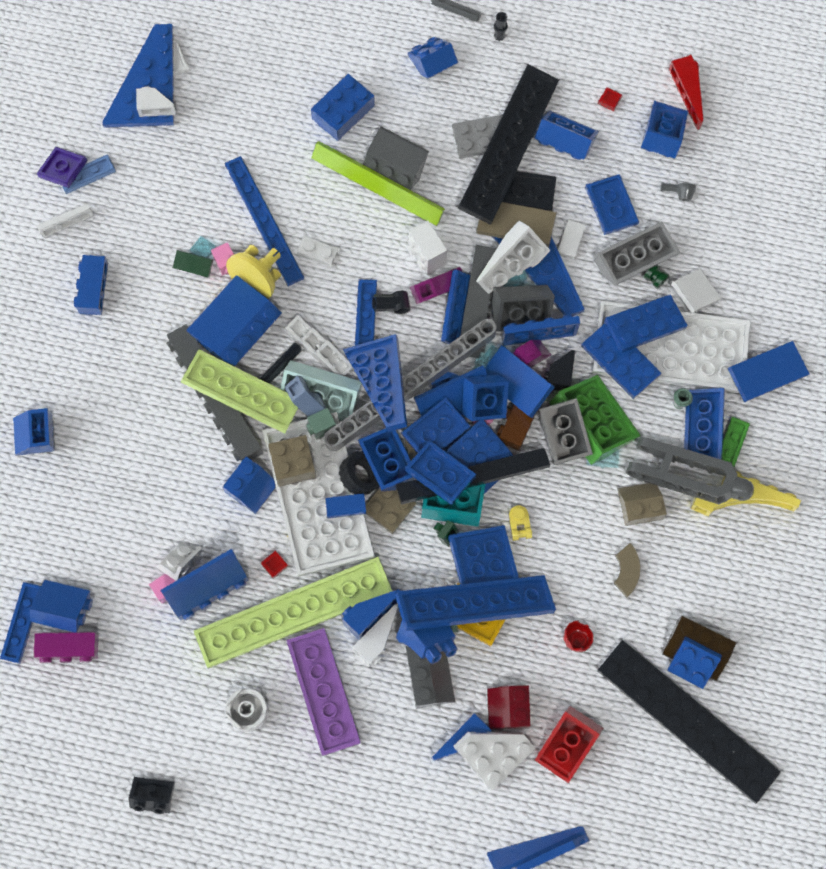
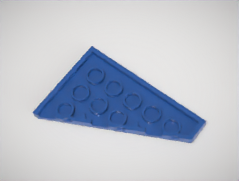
M154 24L102 121L104 128L174 125V115L140 117L137 111L136 89L151 87L157 89L174 104L173 24Z

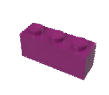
M95 632L35 633L34 658L40 660L39 663L45 664L52 663V660H60V663H72V660L80 659L82 663H90L92 659H98L99 635Z

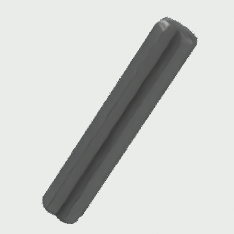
M431 0V4L476 22L480 20V11L451 0Z

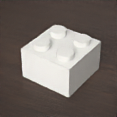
M429 221L409 230L407 248L412 256L415 255L417 258V265L421 271L424 270L428 275L446 265L447 249Z

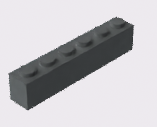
M476 245L461 336L487 317H491L492 307L489 306V300L493 299V292L488 294L476 280L497 248ZM489 327L484 328L483 331L488 333ZM470 338L468 342L470 344H475L477 340L474 338ZM486 345L469 357L480 358L481 352L485 353ZM458 349V355H459V354L462 353V351H461L460 349Z

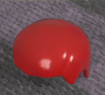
M575 620L569 623L564 630L563 640L570 650L582 653L591 647L593 633L588 625Z

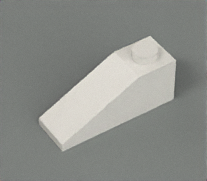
M396 605L353 646V650L369 666L372 664L377 665L384 657L382 654L384 653L398 611Z

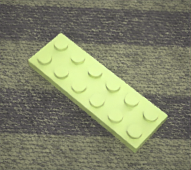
M200 349L197 351L181 380V383L284 434L298 410V407L291 401L287 392Z

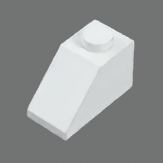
M151 87L136 89L137 111L140 117L176 115L174 104L157 89Z

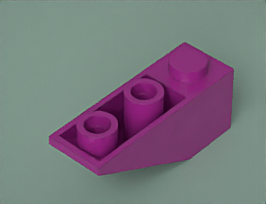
M461 267L410 286L409 288L415 303L419 304L449 292L452 271L456 269L462 271Z

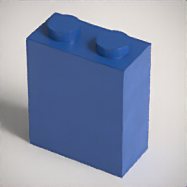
M44 580L30 607V622L77 633L80 625H84L86 612L91 610L93 599H90V590Z

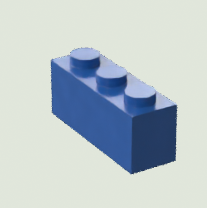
M83 255L82 261H79L78 265L80 279L76 281L78 294L74 297V307H76L79 314L102 315L108 261L105 256Z

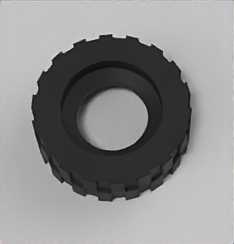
M356 451L341 462L342 464L339 467L340 480L350 493L352 492L354 495H368L379 487L363 451ZM356 465H360L367 472L369 478L367 482H362L356 477L354 473Z

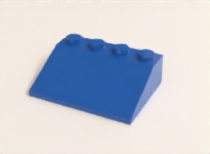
M236 275L186 331L214 357L235 367L282 312L266 297Z
M230 549L160 591L180 621L183 619L186 621L192 618L196 611L200 609L203 611L212 606L213 601L217 599L223 600L228 597L230 591L242 589L249 580L233 550Z

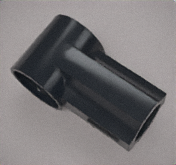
M396 291L392 294H374L372 297V309H374V312L394 311L395 314L408 313L411 310L408 292Z

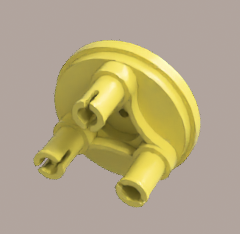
M249 245L243 253L234 254L227 260V271L232 279L237 275L264 297L270 299L275 290V282L281 277V273L271 266L281 257V254L278 252L274 255L278 250L272 248L264 258L257 260L254 257L259 254L258 249L254 245Z

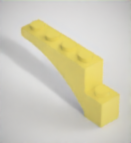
M737 472L738 477L747 479L753 484L754 494L751 498L745 501L730 498L718 505L695 497L690 509L709 516L713 511L728 506L767 504L794 512L799 507L801 500L797 499L794 494L782 493L774 486H765L760 484L759 480L754 478L748 479L743 477L740 472ZM726 476L723 477L721 485H723Z

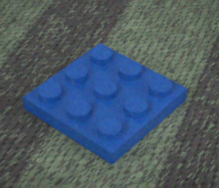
M479 420L445 450L446 453L466 467L513 456L511 451L484 420ZM498 481L486 483L484 494Z
M505 525L448 536L460 584L519 578Z

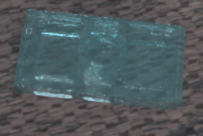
M492 345L483 356L480 355L474 362L475 366L472 370L482 365L485 368L498 351V348Z

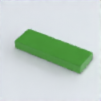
M735 417L731 418L726 430L722 460L731 462L733 467H735L750 423Z

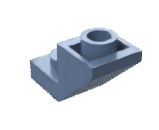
M297 375L285 386L291 401L307 417L326 409L320 395L309 391L302 376Z

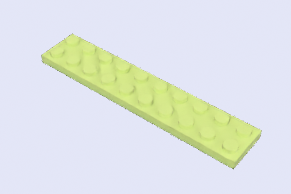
M376 557L194 630V634L206 666L209 669L340 616L349 606L353 608L357 603L392 592L379 557Z

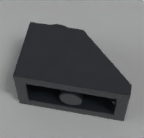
M576 350L569 351L552 363L549 371L545 370L544 378L555 386L553 390L561 391L571 386Z

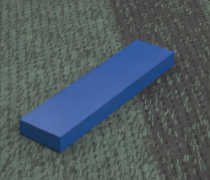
M457 269L452 271L441 342L446 344L452 343L461 336L471 275Z
M358 280L355 346L374 340L376 312L372 309V297L374 294H377V280Z
M23 582L0 656L1 660L21 664L33 622H30V607L41 586Z

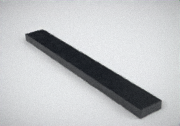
M545 448L467 467L476 474V477L467 488L549 468L551 464ZM417 479L396 484V491L401 505L438 496Z

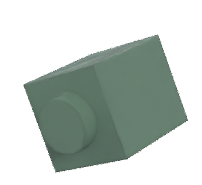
M326 408L307 417L308 424L305 425L310 436L314 435L317 440L324 437L327 431L336 426V423L329 409Z

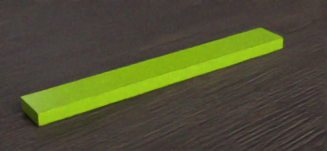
M320 141L316 143L311 159L420 218L429 221L435 226L440 223L445 210L443 207Z

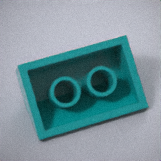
M485 484L466 488L452 505L440 496L424 499L421 518L444 522L448 520L456 524L479 527Z

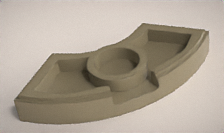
M631 543L615 555L619 562L620 572L614 584L626 598L634 591L640 577V560Z

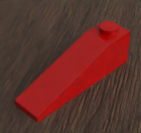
M692 55L673 60L669 72L696 129L699 130L704 121L699 65Z

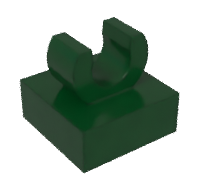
M448 520L445 525L437 522L433 528L437 531V537L441 543L448 547L450 546L448 536L457 534L459 531L455 524Z

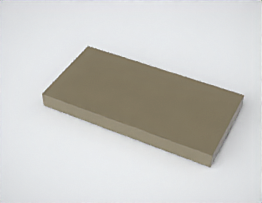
M502 202L491 225L479 219L476 234L503 239L518 221H521L529 226L544 244L549 247L557 212Z

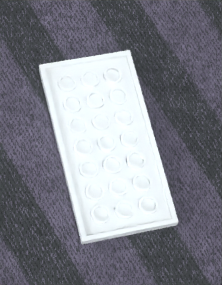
M601 301L597 330L605 324L604 320L606 317L637 307V305ZM680 311L688 325L685 330L636 347L662 373L654 382L705 389L725 388V391L739 393L728 368L747 360L750 320ZM594 360L592 373L609 375Z
M337 412L331 413L336 425L340 423ZM307 419L290 423L285 434L274 428L262 430L298 577L375 558L364 514L327 518L325 498L354 495L343 486L339 475L341 462L348 457L346 445L338 451H330L325 445L324 437L316 440L314 435L310 436L305 426L308 424ZM306 435L316 478L278 487L268 444ZM332 437L328 442L335 444L338 442V438Z

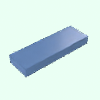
M107 154L85 164L69 188L62 187L65 193L68 194L113 174L116 170Z

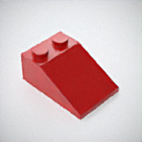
M569 706L535 758V761L569 783L604 728L572 706Z

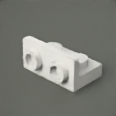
M180 542L159 563L158 569L177 581L189 573L193 564L196 566L202 558L200 554L203 547L199 545L193 550Z

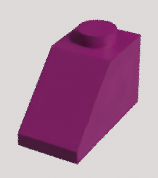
M530 340L516 348L513 353L530 367L551 356V353L541 340Z

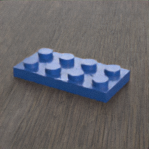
M671 294L611 315L604 320L621 353L685 330L688 326Z
M566 315L560 319L546 318L540 322L530 320L525 322V324H508L503 328L502 345L510 346L524 344L530 340L544 341L576 336L580 325L579 316Z
M603 324L581 344V347L633 400L662 374L637 348L621 353L606 324Z

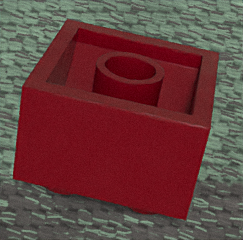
M529 685L487 689L488 727L491 730L529 729L531 727Z

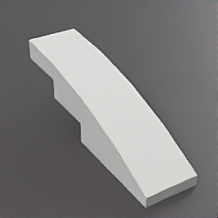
M299 315L284 328L330 372L345 376L353 368L350 362L328 340H325L313 327L311 328Z

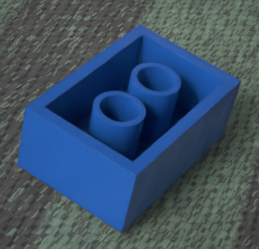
M348 73L311 108L312 120L335 140L339 141L375 106V95Z

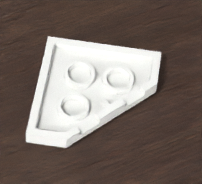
M467 732L453 746L491 791L536 749L521 732Z

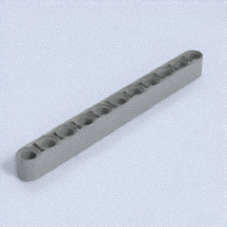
M491 319L481 321L404 376L402 379L405 402L493 340L496 335L495 322ZM489 327L493 331L490 333H485L483 329ZM470 338H474L477 340V342L475 344H470L468 340ZM455 349H460L462 353L459 355H455L452 353V351ZM439 360H445L447 364L444 366H440L437 364V362ZM424 371L432 373L429 377L422 376ZM409 382H414L416 386L413 388H408L406 384ZM372 401L366 403L325 433L324 442L328 450H340L381 420ZM363 415H368L370 417L369 420L366 422H363L359 419ZM347 426H352L354 428V430L351 433H346L344 431V429ZM332 437L338 438V442L335 444H330L328 441Z

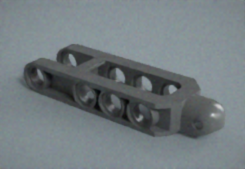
M640 437L636 448L653 454L654 457L663 459L660 469L637 462H629L626 473L632 478L718 505L730 498L745 501L754 494V486L751 481L738 477L731 462L647 437ZM676 461L689 465L690 468L696 467L706 470L710 474L713 472L726 477L723 485L716 487L667 471L671 462L675 463Z

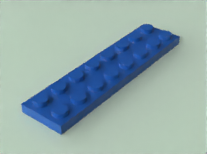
M545 575L397 591L395 595L405 631L553 614L556 611Z

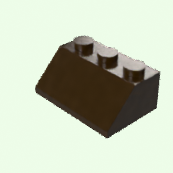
M681 616L674 626L662 655L673 659L686 636L722 655L720 662L710 679L717 681L728 663L737 642Z

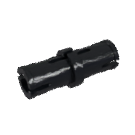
M499 12L496 15L493 28L495 30L494 37L497 41L504 40L505 32L508 28V16H506L505 12Z

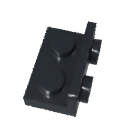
M134 777L128 798L129 807L138 812L152 811L156 814H170V804L175 783L172 781Z

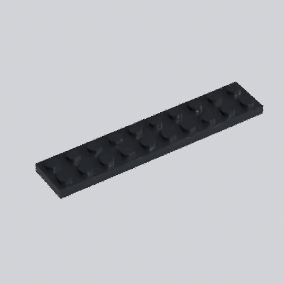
M527 64L457 209L490 225L492 224L559 79Z
M624 640L617 645L597 670V672L753 803H758L781 773L779 769Z

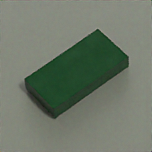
M176 250L173 268L209 278L214 259Z

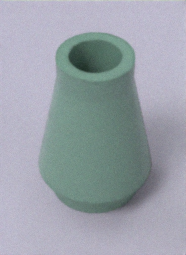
M682 388L674 393V407L680 410L691 404L693 396L689 390Z

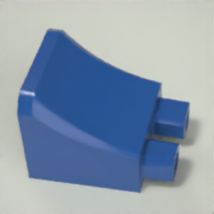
M401 621L396 639L400 644H405L413 649L421 659L427 658L433 664L441 659L442 655L440 652L442 651L448 658L456 654L458 648L454 643L455 634L450 626L405 631L403 621Z

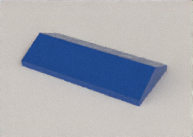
M725 388L689 390L693 400L690 405L686 406L684 449L722 460Z

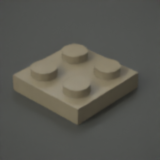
M379 488L365 505L366 515L391 534H394L416 506V502L401 505L396 490L381 491V488Z

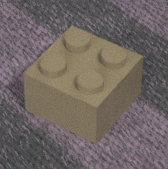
M306 435L268 444L278 487L316 478Z

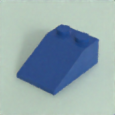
M654 101L641 148L675 159L683 140L688 111Z
M397 589L357 603L353 608L349 606L342 613L343 625L360 640L397 604L395 595L400 590Z

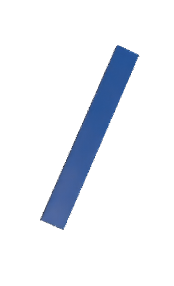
M239 156L224 163L269 252L272 248L278 250L274 255L280 252L281 257L275 263L286 285L291 286L304 280V276L242 157Z

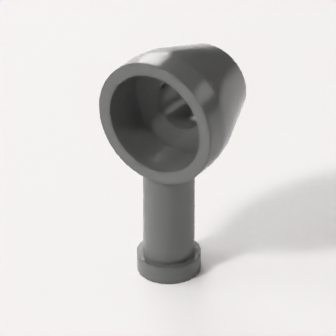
M661 183V192H678L679 200L691 201L696 190V186L689 183H680L678 185Z

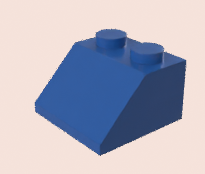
M248 457L244 458L223 485V490L227 495L255 515L276 488L274 478Z

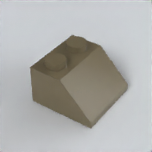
M646 483L617 489L625 526L663 520L667 515L663 495L657 485Z

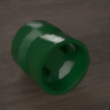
M656 265L648 269L643 277L647 281H652L653 286L659 289L670 275L666 271H661L660 266Z

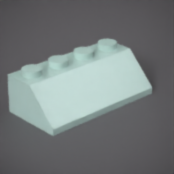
M290 360L284 369L281 390L287 392L285 386L297 375L302 376L309 391L320 395L330 413L337 412L339 421H343L355 412L362 388L360 381Z

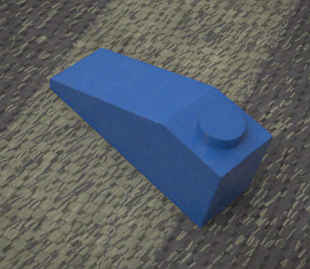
M474 713L431 759L435 762L458 754V751L453 746L467 732L487 733L492 730Z

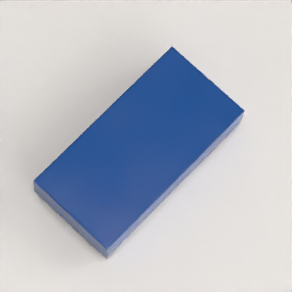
M364 494L325 498L327 518L366 514Z

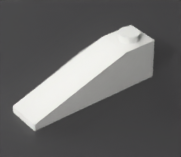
M518 221L505 235L476 282L489 294L494 291V288L506 284L512 277L521 275L525 269L539 264L551 250L529 226Z

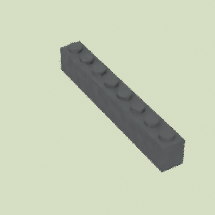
M187 324L167 334L169 341L166 342L170 351H175L178 355L175 359L181 368L184 366L186 370L199 349L202 350L196 339L186 331L188 328ZM194 389L199 399L203 397L206 403L203 405L207 413L214 415L215 419H213L216 428L223 430L224 435L222 437L227 446L232 445L234 450L231 452L236 461L241 460L242 462L245 457L253 460L263 454L261 446L238 410Z

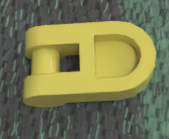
M520 505L514 506L509 512L512 540L516 541L524 537L531 539L532 530L527 509ZM524 525V530H517V526Z

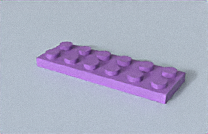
M322 628L286 640L322 757L361 744L325 629Z

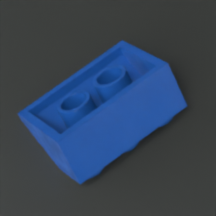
M550 110L542 118L534 139L539 140L538 142L542 145L555 147V150L558 152H567L574 159L584 160L588 156L599 131Z
M385 428L358 440L381 491L396 490V484L416 480L405 471V467L411 460L396 430L389 432Z

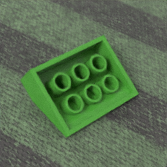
M598 375L559 391L548 403L551 405L577 398L593 453L586 456L591 465L605 459L641 436Z

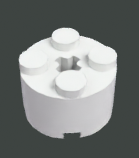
M238 690L227 701V718L240 731H255L263 726L268 717V705L263 696L256 690ZM245 706H246L247 708H249L250 706H252V707L250 708V710H251V713H250V714H248V713L244 714L245 711L243 710V708H244Z

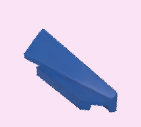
M579 826L488 852L487 856L493 869H512L514 867L515 869H532L590 840L584 828Z

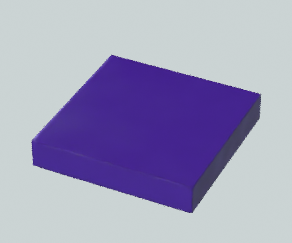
M55 146L36 174L38 178L69 188L87 163V158Z

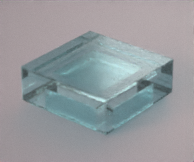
M200 236L190 249V253L209 258L212 254L211 250L216 248V246Z

